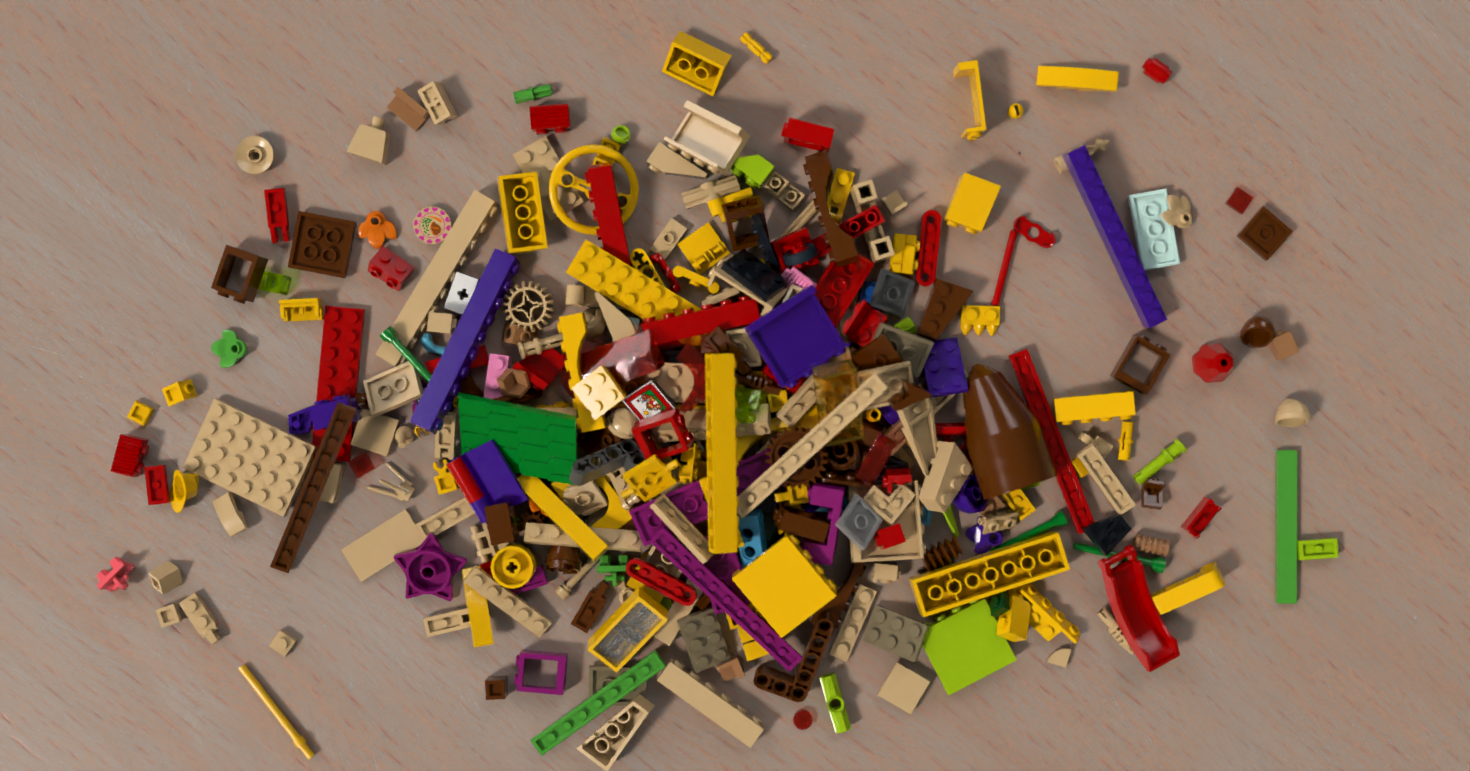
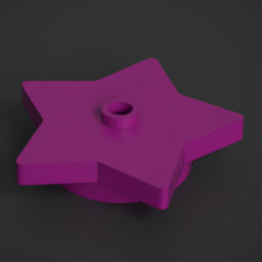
M433 532L429 533L418 549L396 553L393 557L406 575V599L423 594H433L451 601L453 599V577L467 561L465 557L445 551Z

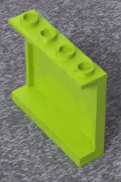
M985 598L970 602L964 606L954 607L951 609L952 612L936 616L934 618L935 621L929 624L927 622L924 623L929 625V629L922 646L948 696L1017 660L1007 640L996 635L997 621L995 617L991 616V610Z

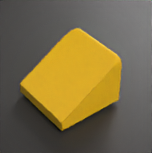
M1078 456L1071 460L1073 468L1080 478L1089 473Z

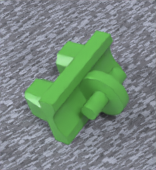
M629 555L619 556V566H611V556H601L597 572L612 573V575H605V581H612L613 587L617 586L618 581H625V575H617V573H627L626 565L630 560Z

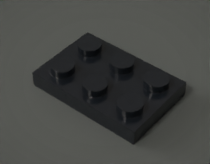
M746 249L723 262L721 266L722 270L765 302L784 290L789 283Z

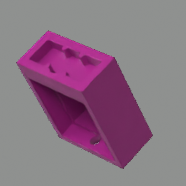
M522 650L520 655L516 657V666H519L518 674H515L514 685H517V691L563 695L566 685L568 653ZM526 658L558 661L556 687L524 685Z

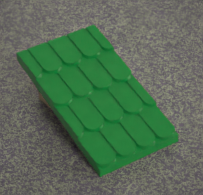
M458 392L462 454L493 439L513 472L522 473L525 476L548 479V481L572 484L569 476L573 463L577 461V413L574 407L534 408Z

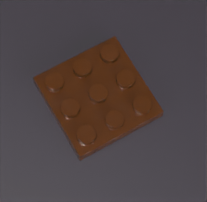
M298 211L288 268L346 279L357 222Z

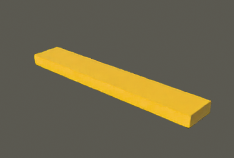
M521 474L517 478L527 496L593 561L608 549V546L538 477Z

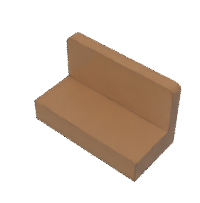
M397 87L393 92L396 96L388 104L387 108L415 131H418L430 114Z

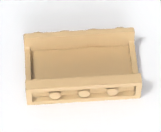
M687 100L683 107L689 112L672 139L665 136L663 140L668 143L667 147L675 153L680 151V154L686 159L690 160L693 158L694 162L699 166L704 167L706 165L708 166L707 169L717 175L719 172L726 176L751 136L743 128Z

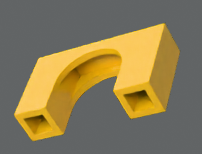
M604 475L594 481L608 496V510L602 518L590 527L619 529L631 520L632 517L629 510H625L622 507L621 499L610 483V478ZM553 482L551 486L563 500V493L570 484Z

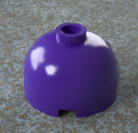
M976 475L968 476L953 500L955 506L967 514L984 511L988 504V499L984 500Z

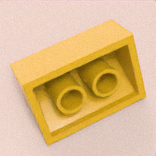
M679 31L672 41L662 72L714 96L732 55Z

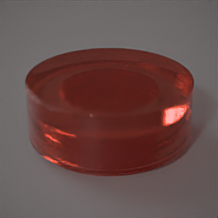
M805 709L796 711L793 716L794 725L801 730L809 728L812 724L811 713Z

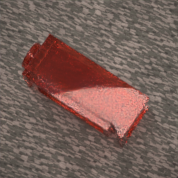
M878 433L856 474V478L862 484L874 485L892 449H894L896 441Z

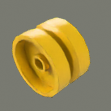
M513 543L506 545L492 559L491 572L493 578L505 588L514 589L522 587L533 577L536 571L537 562L535 555L530 548L523 544ZM512 562H514V565H517V568L511 566Z

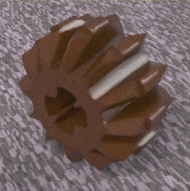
M529 508L525 510L527 515L523 513L519 515L523 520L517 521V524L523 525V527L519 528V532L525 530L526 523H531L530 519L531 521L537 520L536 523L550 524L544 522L549 517H542L543 513L541 511L538 514L533 511L531 513Z

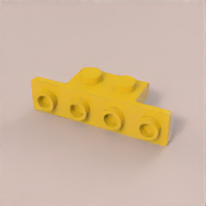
M1029 583L1022 585L1020 593L1032 603L1030 605L1029 624L1047 641H1050L1062 631L1076 644L1081 635L1078 627L1069 622L1061 611H1058L1047 598H1044L1037 591L1035 586Z

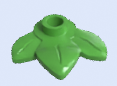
M223 330V339L216 340L212 344L211 349L214 354L221 356L220 367L228 368L234 366L237 359L242 358L247 353L248 348L245 342L238 339L234 331Z

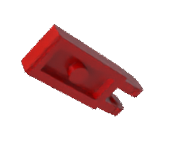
M285 188L264 190L268 228H270L272 243H278L279 237L276 228L281 227L284 242H289L290 230L288 227L290 226Z

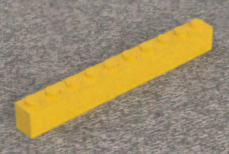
M732 353L705 354L709 552L714 554L737 552V547L740 544V539L737 535V527H739V517L737 515L739 498L736 496V488L739 485V480L736 476V468L738 467V458L736 456L738 439L735 436V429L738 426V421L735 417V409L737 408V398L735 397L737 380L734 377V369H736L737 362Z

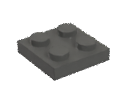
M881 269L869 304L872 307L904 318L916 281L886 269Z

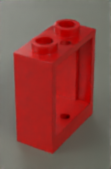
M789 117L788 123L784 122L781 136L784 137V143L820 152L827 150L828 153L835 129Z
M678 408L636 421L631 429L645 459L653 455L663 459L688 451L694 442L691 431H688L685 425V418L680 414ZM670 422L680 443L658 450L648 429Z

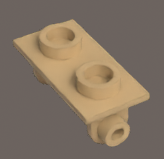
M1005 509L995 512L994 515L992 513L981 515L978 518V524L984 527L982 534L1015 527L1019 512Z

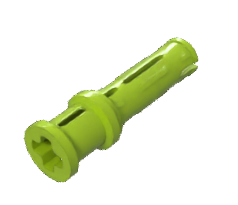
M1177 438L1174 439V443L1166 449L1163 448L1158 457L1132 477L1139 485H1142L1166 464L1173 463L1174 459L1181 453H1186L1187 449Z

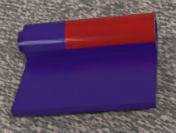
M493 439L455 457L445 464L481 523L485 522L487 524L485 506L510 501L511 505L515 506L529 499Z

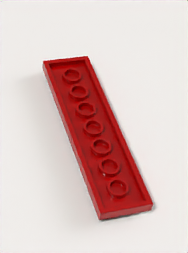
M858 252L860 261L837 268L836 263H831L830 261L815 285L816 292L814 294L835 328L875 263ZM766 365L762 373L767 377L773 379L775 382H777L769 367ZM802 376L801 378H799V383L791 388H788L787 386L784 388L795 394L799 389L800 385L802 384V382L804 381L805 377Z
M325 306L316 402L329 399L332 402L334 401L333 397L350 395V398H354L355 394H357L365 309ZM351 422L337 455V461H351L352 445L350 444L353 438L354 422ZM313 428V445L319 448L326 429L314 430Z

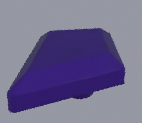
M309 407L288 415L290 434L310 433L312 418Z

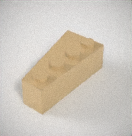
M637 695L588 736L576 749L605 771H608L655 705L642 695Z

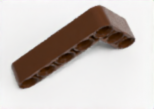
M821 612L817 616L802 654L803 659L799 662L794 676L761 665L755 670L754 685L761 690L795 702L804 701L833 632V615L829 612ZM822 621H827V622H829L830 624L827 625V626H824V625L821 624V622H822ZM821 638L823 641L816 642L814 641V639ZM814 655L816 658L810 659L807 656ZM802 672H808L809 675H808V676H804V675H802L801 673H802ZM764 675V676H766L767 678H766V679H761V678H759L758 676ZM777 682H783L785 685L780 686ZM796 688H800V689H802L803 691H802V692H797V691H795V689H796Z

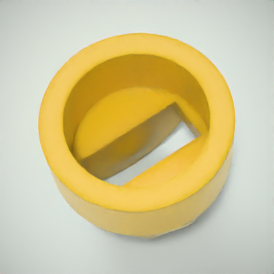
M1014 103L1008 108V115L1012 119H1019L1024 113V108L1019 103ZM1014 106H1017L1019 115L1016 114Z

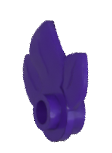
M979 516L977 517L978 526L969 528L965 535L969 540L976 543L974 552L983 554L989 552L993 546L1000 545L1003 542L1004 535L1002 531L983 535L984 527L978 524ZM992 534H997V538L991 539L990 536Z

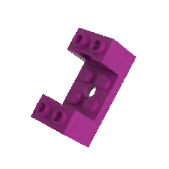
M816 477V483L811 481L807 497L811 498L810 504L830 508L827 520L831 521V523H829L824 543L802 537L800 547L803 550L806 549L811 554V560L814 563L832 566L839 535V528L835 524L842 515L847 485L821 482L820 477Z

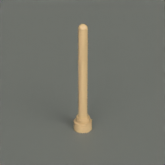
M601 556L595 561L589 558L581 567V572L577 571V574H574L566 584H559L554 591L563 600H566L571 595V588L589 571Z

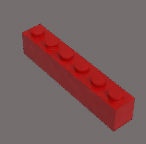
M607 162L588 166V171L585 172L586 183L591 185L592 191L588 192L590 202H594L595 210H592L594 221H598L599 224L596 232L598 240H602L603 247L600 248L632 267L612 164Z
M746 295L739 297L740 301L724 300L720 301V305L714 307L711 303L702 305L701 309L696 311L693 308L682 310L683 314L675 315L674 312L663 314V318L656 319L655 316L644 318L641 327L645 345L649 347L711 333L719 325L724 330L750 324L760 318L757 302Z

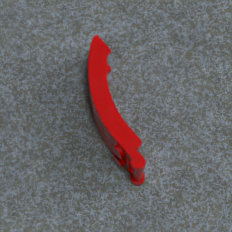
M1128 545L1121 552L1107 559L1099 560L1098 566L1102 570L1107 597L1114 617L1127 643L1145 669L1151 672L1179 657L1177 639L1169 632L1154 605L1147 585L1143 564L1137 560L1134 547ZM1126 557L1128 558V560L1123 562L1122 564L1112 569L1110 568V565Z

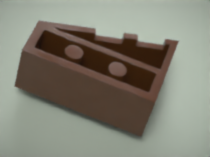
M935 279L916 334L937 340L973 293V290Z

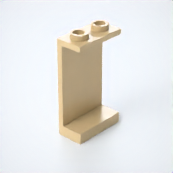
M731 253L725 259L722 258L717 267L714 266L709 272L708 276L710 279L707 285L710 287L718 278H721L764 305L765 307L760 317L780 305L789 290L785 288L767 302L763 301L721 269L723 262L734 256Z

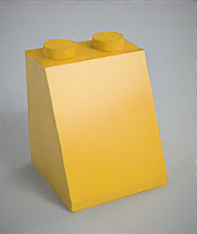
M964 172L958 179L943 220L947 221V225L953 228H958V226L965 228V232L975 235L982 232L1001 186Z

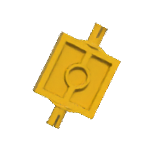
M653 455L623 474V479L628 483L629 488L620 492L622 498L625 500L627 497L635 494L644 502H647L675 485L677 480L671 471L680 466L679 461L675 459L665 464L656 455Z

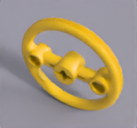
M592 144L577 147L569 151L558 161L550 177L549 197L552 208L565 225L583 234L597 235L596 229L599 226H587L574 221L565 213L560 205L557 193L558 185L580 190L588 198V191L590 190L587 187H591L590 183H586V180L576 177L570 171L565 170L567 164L581 155L597 153L613 158L623 167L630 182L629 195L621 192L617 193L618 197L624 196L626 199L625 203L620 206V209L623 211L621 213L623 224L629 219L636 207L639 185L632 165L623 155L612 148ZM570 174L572 176L571 183L564 184L562 182L563 175Z

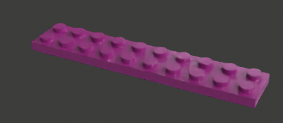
M781 447L778 450V454L782 457L789 449ZM770 448L738 462L736 476L738 477L739 485L736 488V496H739L767 471L771 463H765V460L770 458L765 452L771 451ZM810 458L804 465L807 468H812L815 465V461ZM699 480L665 494L692 525L708 519V504ZM656 499L629 510L644 547L652 544L649 540L662 526L671 534H674L649 507Z

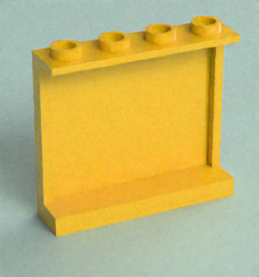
M785 532L783 538L742 570L738 569L732 576L735 584L781 638L835 598L837 592L835 583L823 575L825 572L819 564L815 565L813 563L811 554L798 545L800 542L794 534L790 535L788 532Z

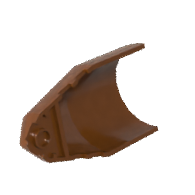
M980 363L973 365L966 378L968 392L963 393V406L966 420H964V427H966L965 446L984 500L1058 476L1036 416L1000 371Z

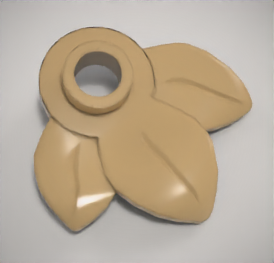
M1168 195L1167 201L1170 210L1161 214L1162 218L1171 226L1176 225L1183 229L1190 227L1193 220L1190 214L1191 206L1189 200L1185 196L1179 198L1176 195Z

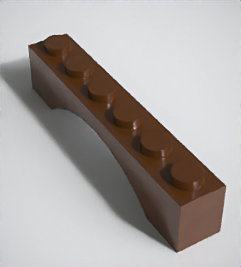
M827 150L805 156L806 164H803L805 174L810 175L811 178L808 185L811 193L815 192L816 195L813 202L816 210L820 209L821 216H818L821 228L825 227L826 233L823 236L826 245L830 244L832 251L828 252L831 263L835 262L837 268L859 262L853 237L837 226L829 213L827 203L828 189L834 173Z
M865 562L852 564L849 575L836 592V597L813 614L811 618L812 623L815 624L817 616L821 612H829L834 617L833 630L834 628L838 629L842 621L840 615L842 611L847 610L850 604L848 598L851 593H855L858 587L856 581L859 576H863L866 570ZM822 621V622H821V624L824 625V626H827V625L830 624V623L827 622V621Z

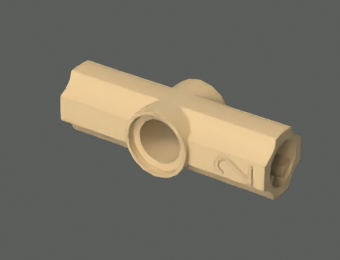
M734 175L719 181L706 182L698 188L681 193L687 210L704 203L707 204L708 201L741 191L737 177Z

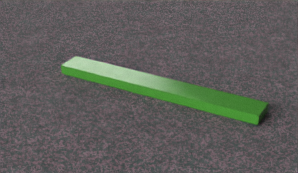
M1276 450V603L1297 604V450Z
M654 650L537 734L530 741L540 755H544L667 666L658 652Z

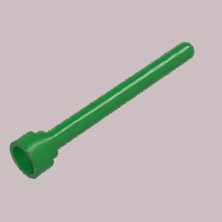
M392 326L384 330L379 337L384 342L392 343L429 382L432 374L399 341L396 331Z
M1059 511L1051 517V520L990 551L1030 539L1055 526L1063 527L1068 522L1063 512Z
M1077 542L1073 544L1075 550L1105 557H1111L1119 553L1112 550L1106 556L1095 546ZM1137 556V560L1141 561L1144 566H1149L1154 572H1164L1165 558L1156 557L1148 559Z

